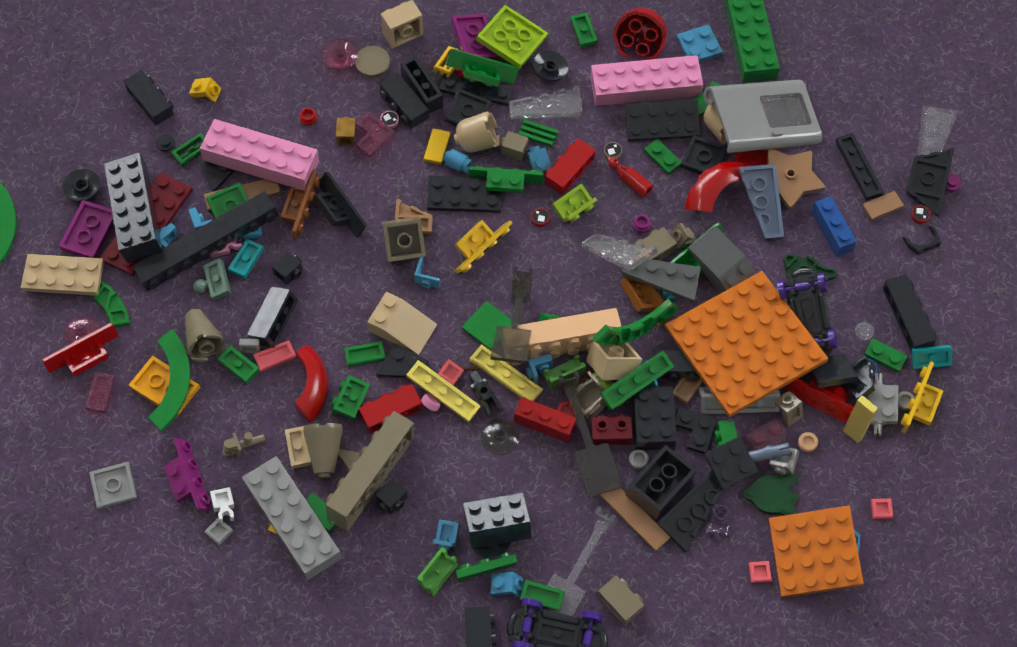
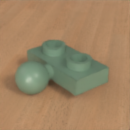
M219 258L203 265L207 280H196L193 284V290L201 294L206 292L209 287L213 300L230 294L231 290L223 260Z

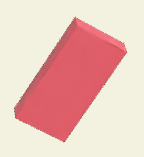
M289 340L276 345L275 348L270 347L253 354L260 372L297 358Z

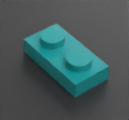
M246 239L229 266V272L246 279L262 254L264 247Z
M944 345L912 349L913 368L922 369L923 366L927 367L930 361L934 363L933 367L952 366V347Z

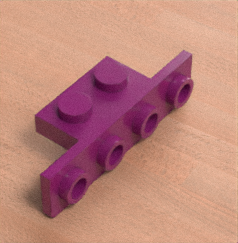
M174 438L173 441L179 457L165 465L164 468L175 501L181 502L192 496L196 509L208 512L212 510L210 498L206 494L204 481L198 471V463L194 459L192 446L187 440Z

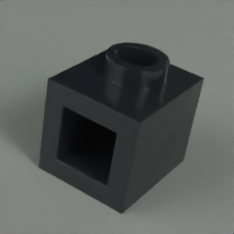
M287 251L272 265L273 274L288 285L293 279L296 280L301 276L303 270L302 261L297 255H292Z
M392 478L376 494V504L383 512L387 510L391 514L394 510L399 511L404 506V501L408 498L407 490Z

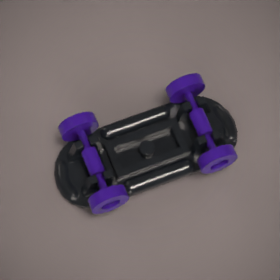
M810 268L797 269L788 276L786 283L784 280L777 282L780 299H787V304L825 355L830 356L833 349L838 348L836 332L831 328L825 295V292L828 291L826 276L824 273H818Z
M523 598L521 606L524 608L513 612L507 622L506 631L508 638L513 643L512 647H608L607 633L599 624L602 623L603 615L596 612L583 611L582 617L579 618L542 610L543 603L541 601Z

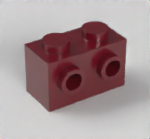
M619 414L614 417H606L605 415L591 417L592 446L631 445V416Z

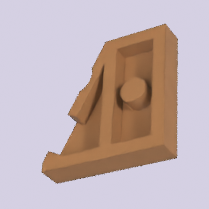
M396 199L395 220L419 217L421 219L423 235H432L433 215L422 212L414 206L405 205L402 203V200Z

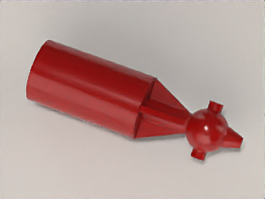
M607 157L610 168L617 169L621 180L641 197L644 198L652 191L654 185L635 169L620 165L616 157Z

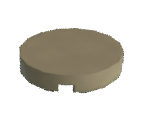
M366 46L355 56V67L358 73L364 77L375 78L376 76H382L389 69V54L381 47Z

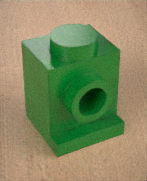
M722 420L717 422V430L714 431L715 442H718L717 447L737 438L734 421Z

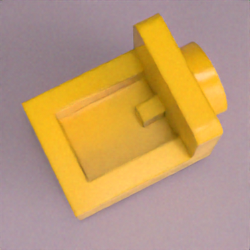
M211 77L195 79L189 94L195 98L207 97L211 102H216L221 87Z

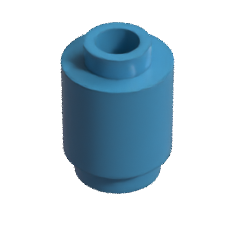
M455 149L447 151L443 158L446 166L460 173H466L472 163L469 156Z

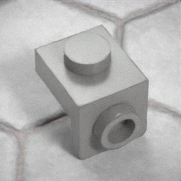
M788 448L791 455L770 460L769 464L774 469V472L782 475L786 473L793 474L800 453L798 449Z

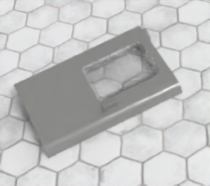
M802 80L709 86L704 90L706 104H715L727 139L728 153L815 145L822 141V132L806 90V85Z

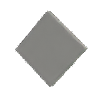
M129 461L89 472L98 510L137 499Z

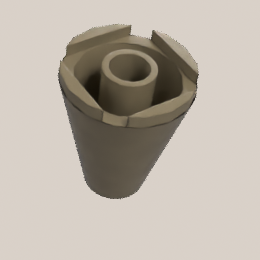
M191 309L185 315L188 355L196 362L208 361L207 357L216 354L217 358L226 346L223 336L202 310Z
M319 423L304 426L303 433L313 471L320 479L330 478V475L335 473L343 432L341 424L326 423V425H319Z

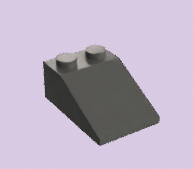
M716 226L687 248L718 294L741 283L755 272L747 257Z

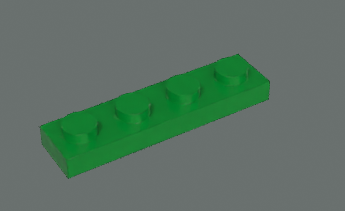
M661 351L599 394L608 408L612 410L672 369L674 365L665 352Z

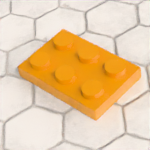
M152 356L131 381L129 388L159 406L169 385V365ZM191 379L186 401L183 403L178 415L200 389L199 384Z

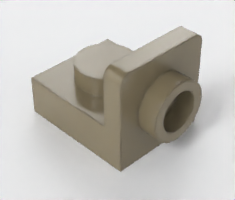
M678 223L670 233L677 242L678 249L687 248L697 240L689 227L685 228L683 223Z
M790 391L775 400V405L782 410L783 421L788 427L803 417L802 401Z

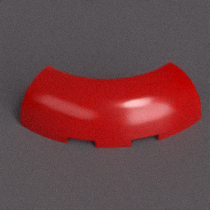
M726 161L706 169L698 177L699 179L694 187H691L684 209L712 212L719 193L728 184L742 180L738 168L745 167L744 164L737 161Z
M306 345L296 352L298 361L307 373V381L303 393L295 402L297 412L311 423L324 406L328 392V376L320 356L310 345Z

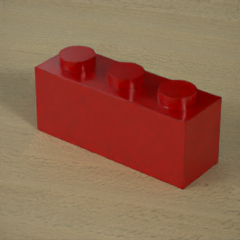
M578 138L575 143H571L563 156L560 155L555 165L546 171L544 175L545 184L563 196L595 159L596 149Z
M409 384L400 386L390 394L385 393L373 402L368 401L359 408V414L369 434H372L382 428L383 420L387 415L390 416L393 411L406 418L423 410V405L414 386Z
M521 397L514 412L515 423L569 443L576 426L575 417Z

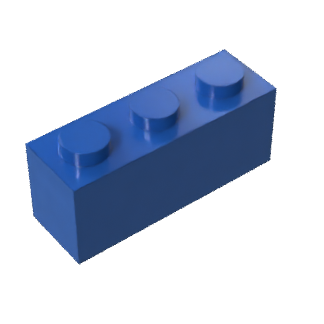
M832 196L816 201L812 214L835 256L839 257L853 252L857 241Z

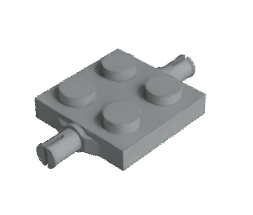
M875 373V391L866 399L878 408L870 425L874 426L873 435L877 437L878 430V437H881L882 426L898 424V385L882 384L883 374L879 373L878 380V373Z

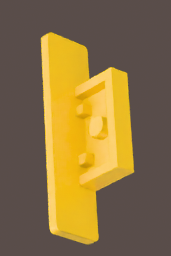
M483 220L479 221L455 244V247L466 258L454 270L455 273H465L472 267L470 264L472 261H478L484 256L485 253L483 251L487 247L489 249L498 242L496 239L500 235L503 237L510 231L509 226L512 224V221L505 222L494 233Z
M931 361L927 367L923 366L919 375L922 378L921 383L917 382L913 393H916L915 398L911 397L907 406L910 411L908 414L905 413L902 418L901 425L904 426L901 432L906 433L912 419L930 426L943 390L926 384L934 365Z

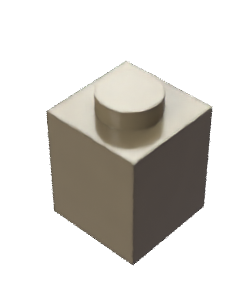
M508 131L506 137H502L500 141L501 154L522 161L528 148L529 138Z

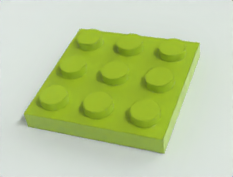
M504 5L477 35L476 41L520 69L544 42L549 33Z

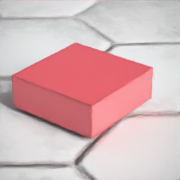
M448 359L438 375L454 385L464 372V369Z
M891 499L870 500L872 519H893Z
M769 561L748 563L751 583L772 581Z

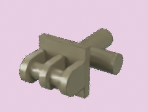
M247 432L244 435V440L238 441L236 433H232V438L224 441L222 453L226 457L236 454L237 458H240L241 448L265 442L264 435L252 437V434Z

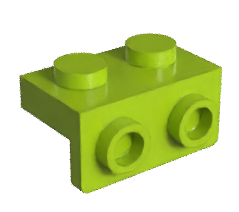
M581 183L551 205L563 222L570 221L572 223L580 217V212L583 210L587 212L594 207L593 203L597 199L595 197L591 198Z

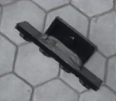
M325 172L321 177L319 185L324 193L316 194L313 200L332 226L347 224L355 237H359L367 224L331 174Z

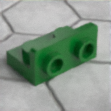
M348 375L347 380H342L339 386V397H334L330 407L333 408L332 415L336 416L338 413L355 420L370 384Z

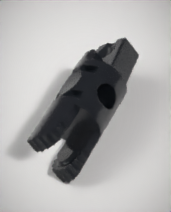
M477 371L470 373V380L473 383L470 387L487 417H492V411L488 406L491 403L494 404L499 413L502 412L503 408L486 379H481Z

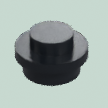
M164 134L157 138L156 145L161 151H169L174 147L175 141L171 135Z

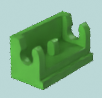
M579 355L549 371L548 369L543 370L542 376L550 390L585 374L586 365L584 362L580 363Z
M441 547L417 578V584L433 596H435L459 565L457 564L456 557H450L447 554V550Z

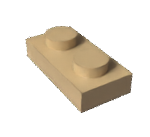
M304 426L285 430L292 469L312 465L303 433Z

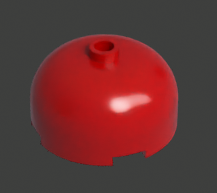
M634 8L624 13L616 23L613 31L617 51L622 56L628 58L631 57L626 54L623 46L631 47L635 41L638 42L636 52L640 56H646L655 43L656 49L654 53L644 59L652 60L657 58L664 49L668 37L667 27L662 17L655 11L647 8ZM641 44L646 45L648 50H642Z

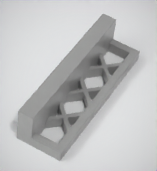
M699 387L701 413L726 414L708 387ZM779 390L738 413L779 412L780 408L775 405V400L780 397Z

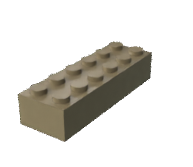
M395 411L390 416L387 415L382 422V428L379 432H374L371 437V443L368 447L365 446L361 450L358 461L350 465L349 473L345 478L342 477L337 484V490L334 494L331 493L327 497L325 504L328 521L346 532L350 530L414 439V422Z

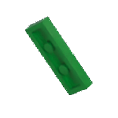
M504 553L499 555L498 559L490 561V558L478 561L479 564L474 566L464 564L458 567L459 570H456L455 575L457 581L511 567L517 564L516 555Z

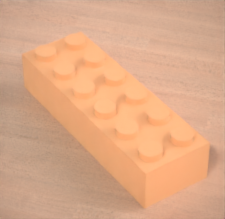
M617 308L502 328V346L506 362L517 366L522 364L523 361L549 353L552 359H555L562 354L576 355L579 351L584 350L589 352L591 340H593L592 337L605 324L611 327H621Z

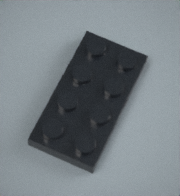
M698 100L625 104L627 141L690 138L693 135L700 137Z
M429 175L427 210L501 213L502 192L487 191V177Z

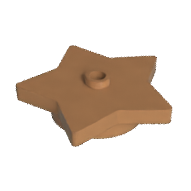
M768 149L767 164H776L780 200L788 210H791L802 196L824 191L825 185L812 171V151L790 156L774 149Z

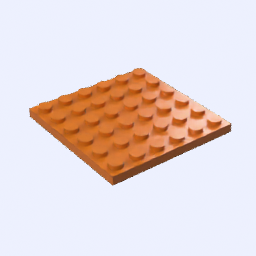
M763 271L665 324V329L728 417L744 410L828 361V357L785 300L780 299L779 292Z

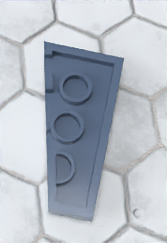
M776 164L739 167L740 176L764 240L784 238Z

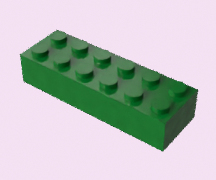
M723 0L742 83L777 79L780 67L764 1Z

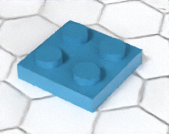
M709 24L676 34V39L685 56L697 55L699 62L723 54Z

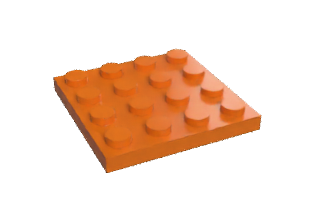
M850 505L769 518L781 597H793L864 586Z

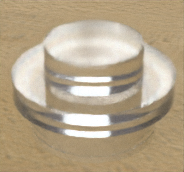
M861 322L856 325L854 332L857 338L866 341L873 337L874 328L867 322Z

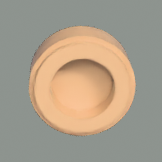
M805 432L800 435L798 446L802 451L812 452L817 448L818 439L813 433Z

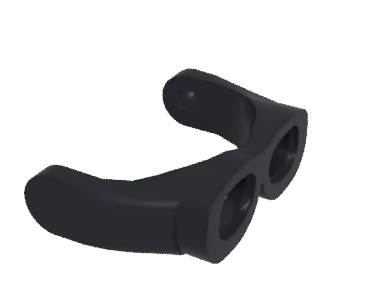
M933 225L929 227L934 235V240L930 244L916 245L910 242L907 236H904L903 240L907 247L917 255L927 252L928 249L932 250L939 247L941 242Z

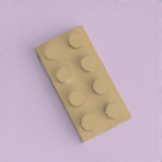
M27 254L21 289L22 291L98 296L104 260L102 258Z

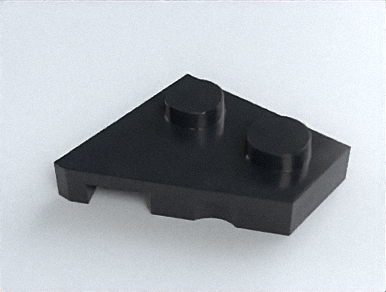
M394 344L376 372V376L406 377L418 360L426 366L428 365V360Z
M863 354L851 365L857 376L856 382L841 384L857 400L861 396L867 398L875 391L869 361Z

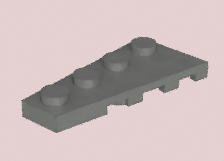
M625 255L622 275L643 284H650L660 291H668L675 297L688 299V302L694 304L701 267Z

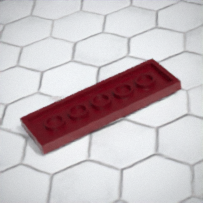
M161 172L151 185L159 231L169 225L193 190L191 186ZM115 236L100 258L104 260V263L133 276L135 270L132 266L146 257L127 263L119 252L117 237Z

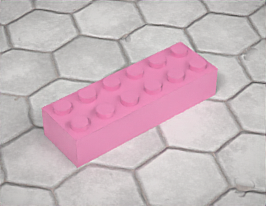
M697 55L591 65L590 78L595 106L696 97L701 95L703 90V80Z
M216 119L213 120L200 147L204 161L306 191L313 169H316L319 163L317 149Z

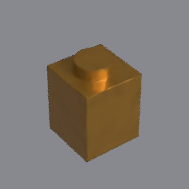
M337 118V145H355V118Z

